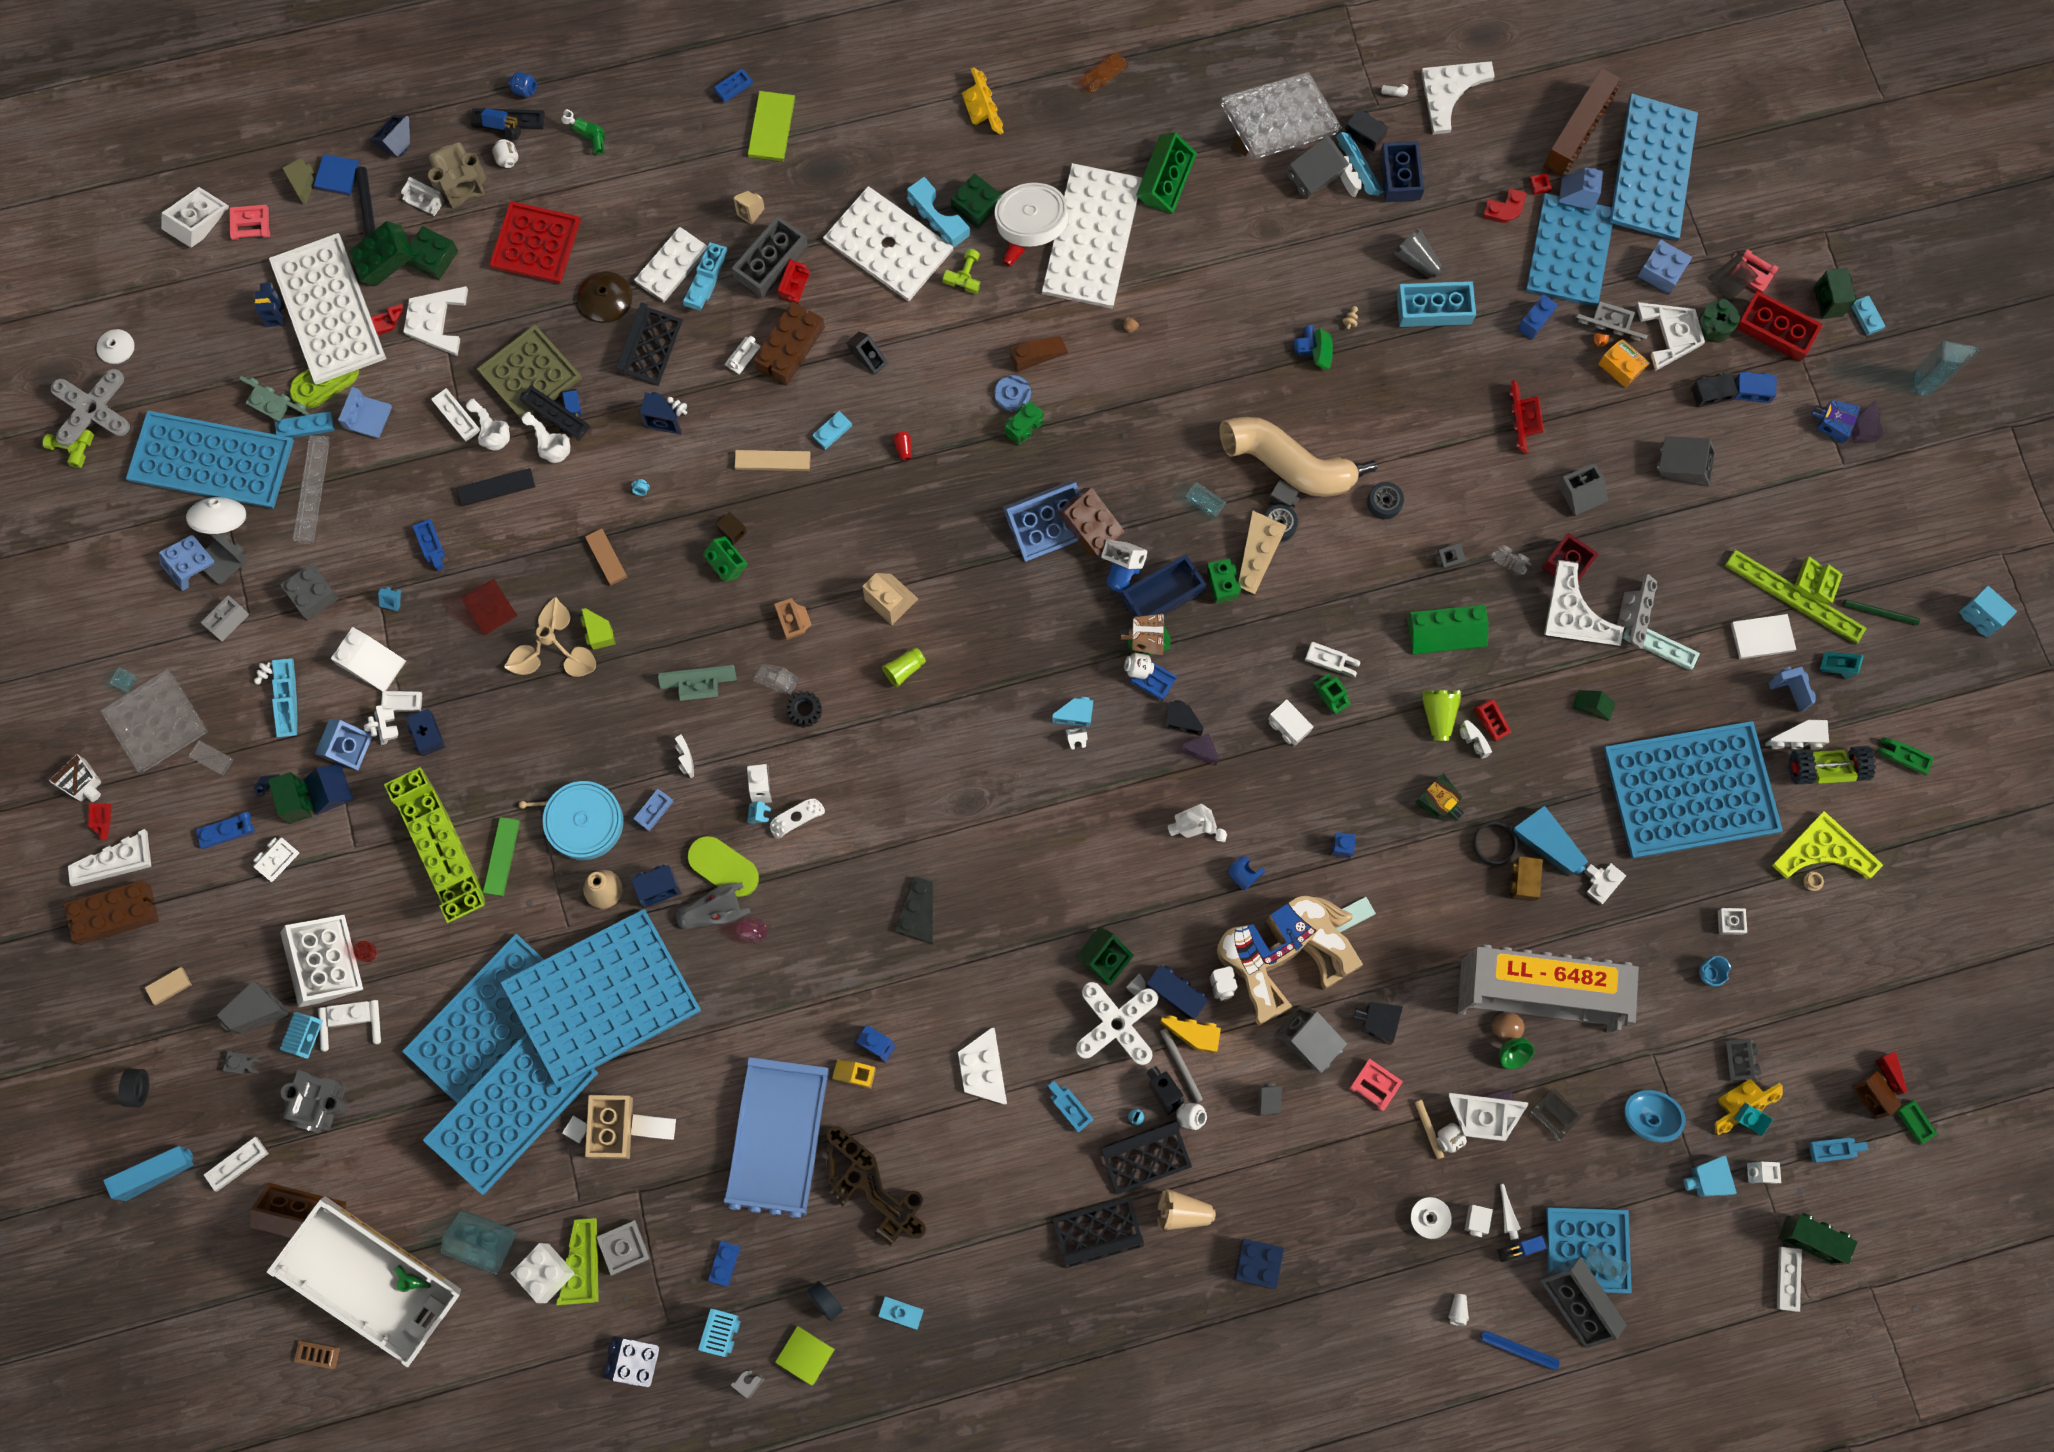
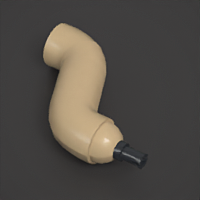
M1232 418L1224 420L1220 424V440L1227 455L1230 457L1244 453L1254 455L1289 485L1311 496L1327 497L1347 493L1355 485L1359 477H1362L1363 474L1376 472L1377 464L1374 460L1354 464L1352 461L1340 457L1327 460L1318 459L1279 427L1261 418Z

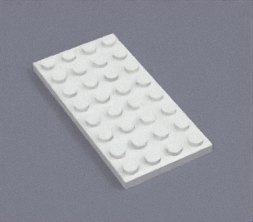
M1072 163L1064 196L1067 203L1068 222L1064 231L1054 239L1042 295L1113 309L1138 200L1136 193L1142 177Z
M339 233L269 258L316 385L386 359Z

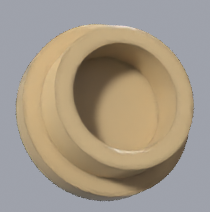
M1817 872L1807 873L1803 880L1805 887L1810 891H1818L1824 884L1823 877Z

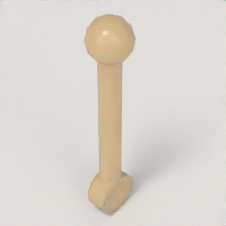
M521 801L519 807L524 809L528 806H546L547 802L526 803Z

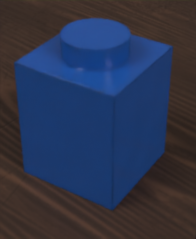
M1336 832L1333 836L1331 856L1350 859L1354 854L1356 835Z

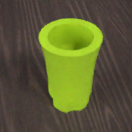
M914 647L895 660L883 665L882 669L890 682L895 687H899L926 660L921 651Z

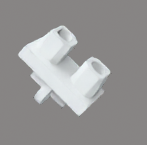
M382 705L376 706V711L374 712L376 722L374 717H368L369 723L364 725V730L371 731V736H377L376 730H378L380 743L384 745L387 744L388 740L398 737L397 726L386 727L385 723L394 721L393 709H382Z

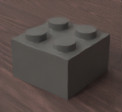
M313 563L280 584L307 620L340 599Z

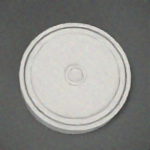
M1026 183L1013 187L1005 192L996 204L995 218L997 229L1004 239L1019 246L1046 244L1057 238L1067 225L1068 210L1065 197L1056 188L1043 183Z

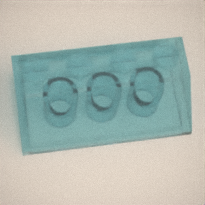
M1942 341L1914 371L1912 392H1917L1920 395L1932 394L1950 382L1980 352V348Z

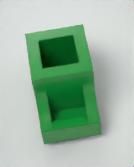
M1328 673L1313 683L1312 686L1334 716L1351 705L1347 697L1348 691L1337 677L1333 678Z

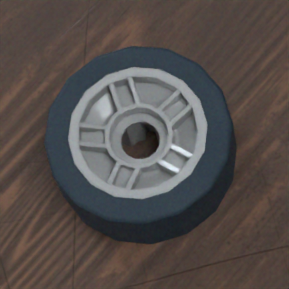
M1282 504L1273 505L1266 510L1264 516L1277 522L1282 521V524L1287 526L1280 542L1290 539L1298 526L1296 512L1291 507Z

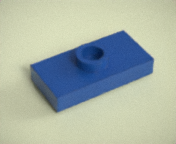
M741 68L713 88L725 103L751 86L753 80Z

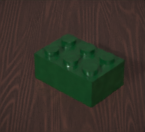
M388 221L384 222L349 250L360 281L374 286L379 285L414 257L402 226Z
M1806 1213L1786 1217L1778 1239L1834 1266L1850 1263L1858 1242L1852 1239V1235L1843 1231L1837 1232L1828 1223H1818L1813 1220V1216Z

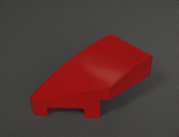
M402 304L387 308L385 313L371 316L377 335L395 329L403 310Z
M89 803L88 826L102 840H107L111 819V803Z

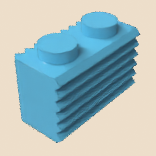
M294 1012L280 1050L308 1059L323 1021L312 1016Z

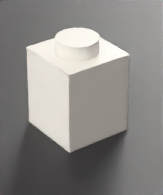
M1470 1205L1464 1230L1470 1231V1235L1476 1237L1488 1234L1493 1209Z

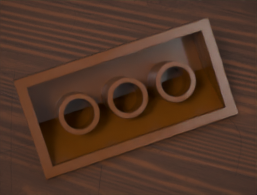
M268 1183L251 1208L250 1228L292 1238L324 1196ZM329 1198L334 1203L345 1209L346 1202Z

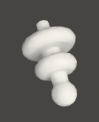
M672 397L667 398L666 401L672 405V410H676V416L687 414L685 411L687 408L686 403L680 405L681 402L679 400L674 401Z
M268 662L267 665L264 663L259 664L262 670H257L258 677L254 679L255 684H260L263 678L267 679V673L273 674V669L270 667L272 665L271 662Z

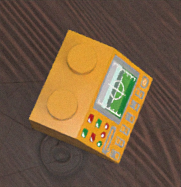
M1622 339L1604 354L1598 365L1626 388L1650 362Z

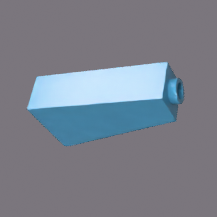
M1545 806L1513 829V832L1520 841L1567 876L1573 873L1577 876L1586 869L1584 865L1588 863V860Z
M178 1146L103 1181L111 1199L128 1201L194 1166L192 1162L193 1155L188 1148Z

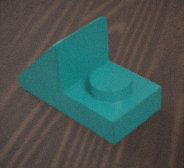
M1824 652L1820 669L1822 672L1841 673L1845 679H1849L1859 674L1863 655Z
M1744 1102L1734 1118L1760 1136L1764 1135L1774 1118Z

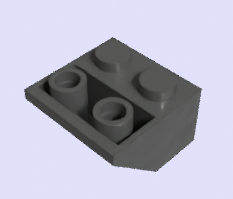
M1596 463L1562 477L1558 483V487L1574 516H1578L1608 502L1605 479Z

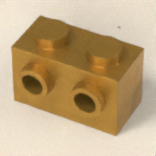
M1518 857L1512 863L1511 873H1514V881H1511L1510 892L1513 893L1512 898L1536 901L1540 898L1543 859Z

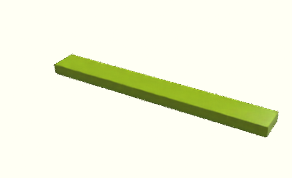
M1736 549L1724 565L1855 645L1860 641L1867 629L1826 603L1800 592L1794 588V584Z

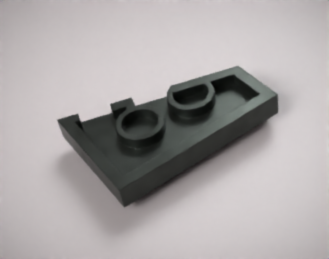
M914 876L896 932L933 944V882Z

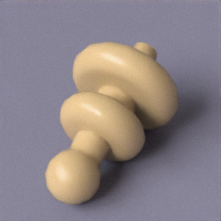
M1353 306L1351 312L1346 314L1347 318L1343 319V324L1347 326L1346 329L1357 326L1356 320L1358 316L1355 313L1358 311V308L1356 306Z

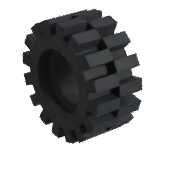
M799 691V694L794 693L793 697L789 698V703L787 702L786 705L787 714L791 722L795 723L796 726L800 727L801 725L803 728H806V725H809L811 727L813 723L816 724L818 722V718H821V703L814 693L810 694L809 691L805 693ZM801 703H808L812 707L811 712L806 716H802L797 712V707Z

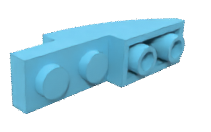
M709 243L697 267V274L683 300L684 306L701 311L705 301L708 302L719 277L727 247Z

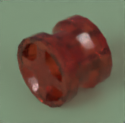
M359 941L354 946L353 952L355 957L363 962H371L377 956V948L368 941Z

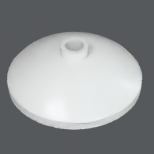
M223 497L201 500L195 503L186 514L187 523L192 529L207 534L229 532L242 525L246 519V510L242 504Z

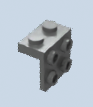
M211 534L215 541L205 550L214 560V564L203 571L217 584L222 585L248 559L242 554L245 550L237 543L233 545L230 542L232 538L228 534Z

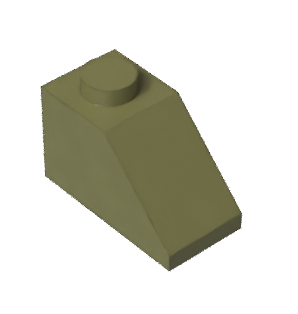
M300 158L283 167V170L302 203L306 204L315 182L312 176L315 172L309 163L305 164L303 159Z

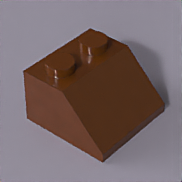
M1878 1071L1869 1073L1851 1085L1875 1120L1891 1116L1901 1106L1898 1095L1886 1084V1078Z

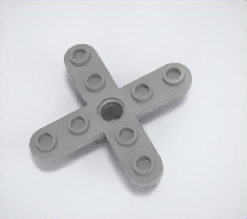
M111 369L106 372L89 394H86L64 379H58L52 383L51 392L57 398L76 409L56 434V439L61 445H72L88 426L91 427L94 424H99L116 436H123L128 433L130 429L129 422L109 409L106 404L124 382V376L119 370Z

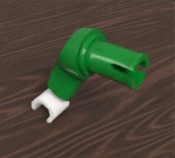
M565 110L561 118L564 124L571 123V129L582 137L592 140L594 154H603L605 152L603 139L606 135L604 130L600 126L578 117L573 119L572 111Z

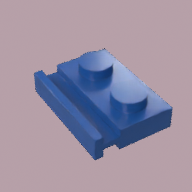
M1154 663L1153 673L1149 674L1146 679L1132 677L1130 682L1163 701L1176 681L1177 676Z

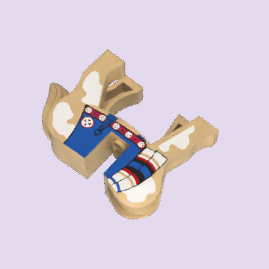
M1300 896L1272 913L1266 921L1278 941L1270 950H1268L1254 924L1231 928L1224 933L1217 947L1218 958L1223 966L1232 967L1235 974L1245 979L1249 997L1255 1006V1021L1258 1026L1292 1008L1289 1001L1269 978L1267 972L1283 965L1302 949L1309 953L1316 961L1320 971L1323 990L1339 982L1343 977L1356 971L1363 965L1349 940L1335 928L1351 921L1353 918L1351 913L1340 909L1328 900L1318 897Z

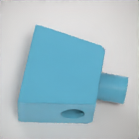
M1726 1156L1715 1158L1692 1168L1693 1177L1683 1180L1685 1189L1687 1191L1696 1189L1699 1197L1737 1194Z

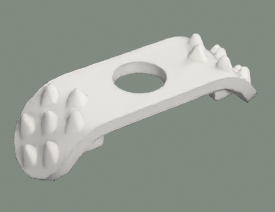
M816 799L806 800L775 817L770 823L771 832L775 838H782L786 833L815 817L822 816L825 813V809ZM793 812H800L802 818L800 821L794 822L791 820V814Z

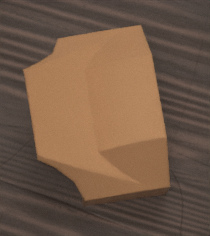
M793 598L774 604L787 640L805 634L806 629L812 625L806 608L795 603Z

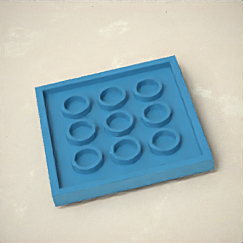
M1546 1208L1548 1273L1566 1261L1582 1257L1605 1293L1631 1294L1629 1210Z

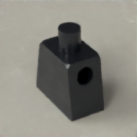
M1371 1002L1368 1004L1367 1010L1356 1007L1353 1019L1363 1022L1362 1032L1391 1045L1394 1043L1403 1006Z
M1157 1066L1152 1067L1147 1071L1151 1079L1150 1089L1168 1116L1178 1110L1180 1105L1184 1103V1095L1167 1071L1161 1074Z

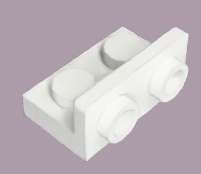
M281 836L278 839L274 837L267 846L269 848L264 854L260 852L253 859L255 862L253 867L271 882L299 854Z

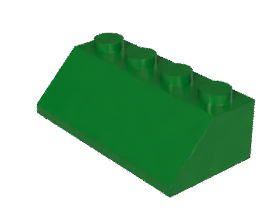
M1176 132L1159 136L1136 193V196L1147 206L1170 214L1174 213L1197 152Z
M1486 605L1411 612L1407 618L1412 655L1485 648L1488 646L1489 622Z

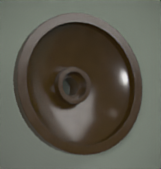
M603 271L590 275L582 282L578 289L577 302L581 312L590 320L598 323H610L620 319L628 312L632 304V291L630 285L622 276L614 272Z

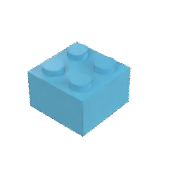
M1989 586L1973 596L1959 611L1962 618L1970 622L1986 638L2002 628L2017 612Z

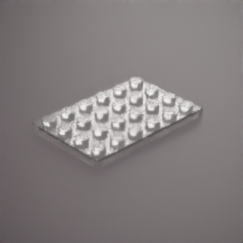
M1309 72L1224 96L1219 101L1252 159L1325 138L1327 135L1338 134L1343 129Z

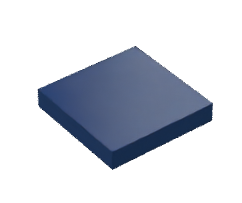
M323 154L314 183L315 189L351 195L357 175L356 169L360 165L359 161Z

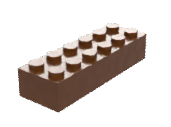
M1601 68L1552 147L1543 168L1560 177L1563 176L1565 171H1570L1583 146L1588 142L1591 133L1596 129L1599 120L1604 116L1607 107L1612 103L1620 87L1617 85L1620 77Z

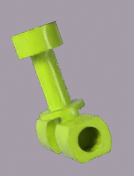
M967 249L964 255L966 262L963 270L957 273L946 270L942 283L953 287L957 284L965 287V291L977 295L981 282L972 279L969 272L972 264L977 263L980 256L979 252Z
M85 429L70 446L61 445L57 441L56 435L46 434L43 439V447L54 450L56 447L68 449L70 456L67 463L72 467L82 468L86 458L83 454L85 447H90L94 434Z

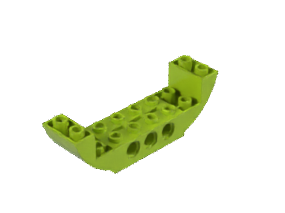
M419 767L384 784L391 801L398 807L439 896L442 903L439 906L446 922L450 923L485 906L484 895L475 871L447 811L422 768Z

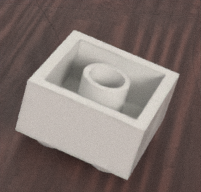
M1719 909V934H1746V909Z

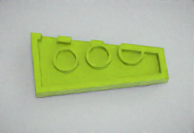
M596 1218L574 1220L566 1264L575 1274L561 1287L560 1297L556 1305L599 1302Z

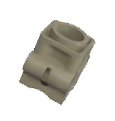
M462 143L444 146L429 155L428 159L433 167L428 172L429 180L433 188L441 192L444 199L449 200L452 208L462 205L467 199L478 198L486 194L482 187L486 176L476 154L466 153Z

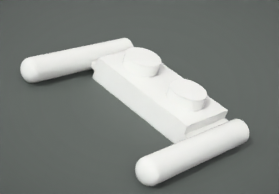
M378 1000L318 1008V1017L323 1021L319 1030L321 1051L325 1052L329 1049L327 1027L371 1022L373 1043L380 1044Z

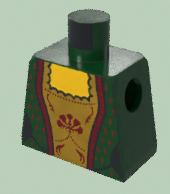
M1444 773L1415 802L1439 820H1442L1449 814L1457 821L1464 814L1456 806L1462 799V796Z

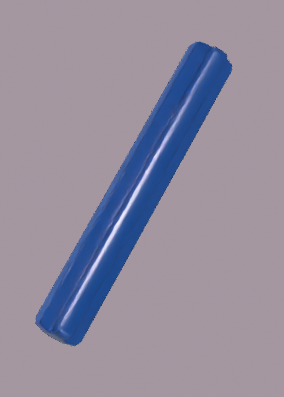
M1483 1330L1480 1340L1552 1370H1557L1560 1361L1556 1358L1489 1331Z

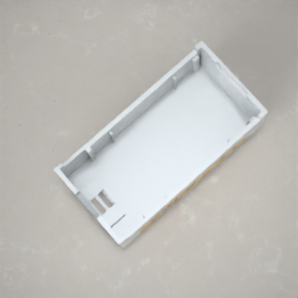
M326 1196L317 1203L267 1271L268 1274L277 1277L397 1358L406 1367H409L461 1292V1288ZM401 1265L407 1274H413L429 1282L431 1287L401 1292L397 1288L399 1277L393 1269ZM423 1309H428L420 1323H416L415 1320ZM432 1312L435 1316L425 1329L422 1327V1324Z

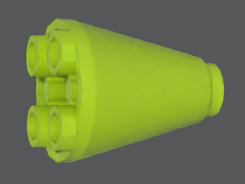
M1436 690V694H1434V691H1422V700L1431 735L1434 736L1433 741H1449L1461 701V691H1450V694H1448V690Z

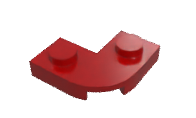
M1509 188L1505 203L1488 199L1482 218L1500 223L1514 220L1522 212L1527 193Z

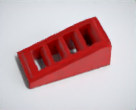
M1489 699L1473 708L1494 741L1512 732L1494 699ZM1489 707L1490 710L1485 713L1484 709ZM1494 714L1493 718L1488 719L1489 715ZM1496 720H1498L1499 723L1496 724V725H1494V726H1492L1491 723H1493V722H1495ZM1502 726L1503 730L1496 733L1495 730Z
M1896 1051L1876 1059L1892 1090L1897 1095L1906 1093L1907 1088Z

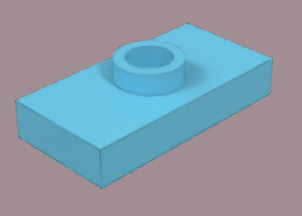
M885 1297L878 1317L917 1330L924 1310Z

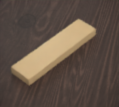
M736 450L735 470L810 471L811 453L810 451Z

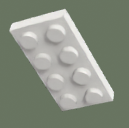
M679 227L634 279L635 283L664 303L701 260L708 246Z

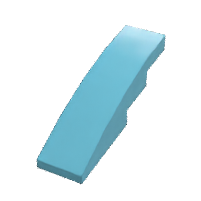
M293 658L272 660L274 680H272L274 699L272 701L277 737L297 735V695Z

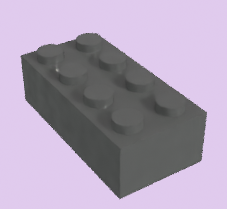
M777 216L732 267L734 278L763 298L785 273L789 260L795 261L808 247L806 235Z

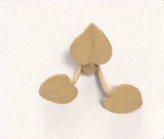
M555 597L544 607L539 616V627L536 630L538 636L536 652L529 645H521L511 653L504 667L508 671L519 675L533 673L541 663L537 657L540 654L541 643L544 645L554 643L568 657L564 662V669L573 677H581L593 672L596 669V660L593 654L584 647L574 648L570 655L555 639L554 629L562 630L570 622L569 611Z

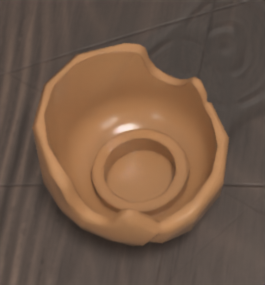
M1513 1012L1497 1014L1491 1024L1494 1035L1505 1042L1510 1038H1521L1525 1030L1523 1020Z

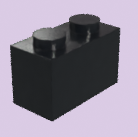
M1358 109L1347 123L1344 133L1351 134L1353 139L1374 152L1385 138L1388 127L1382 121L1373 118L1368 112Z
M1719 373L1710 378H1698L1691 387L1698 408L1731 401L1738 394L1732 373Z

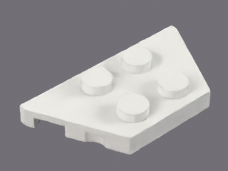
M991 1028L958 1052L964 1093L1006 1105L1007 1101L995 1028Z
M1449 1093V1099L1463 1134L1466 1137L1506 1141L1528 1106L1527 1102Z

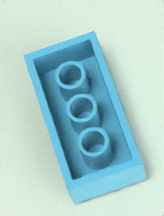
M1473 281L1400 284L1396 293L1399 327L1470 325L1476 317Z

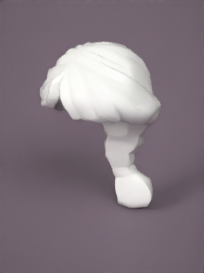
M470 399L466 404L467 409L471 412H477L480 417L479 445L493 451L502 449L510 440L508 424L504 421H493L489 417V413L486 412V409L482 408L475 399Z
M526 412L522 416L523 423L534 426L536 430L537 448L541 458L551 463H558L569 455L570 438L566 434H549L543 424L535 419L530 412Z

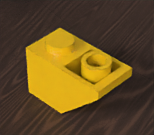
M837 1060L832 1079L871 1089L876 1069L873 1066L857 1062Z

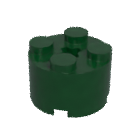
M1728 300L1712 301L1700 314L1698 320L1704 339L1715 341V343L1723 342L1729 338L1737 327L1740 316L1737 309Z

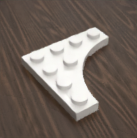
M1492 61L1422 68L1421 74L1432 134L1451 132L1452 109L1465 90L1471 86L1494 80Z
M1558 560L1544 634L1621 646L1624 627L1610 623L1597 616L1582 598L1577 577L1578 563Z

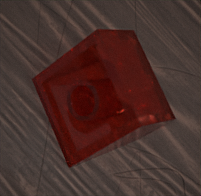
M494 579L461 598L484 635L517 616Z

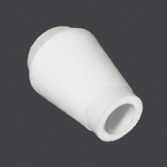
M1454 1294L1448 1316L1450 1324L1466 1326L1467 1321H1469L1466 1295Z

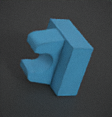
M391 587L381 588L378 592L379 607L398 611L400 608L401 590L398 589L396 592L392 591Z

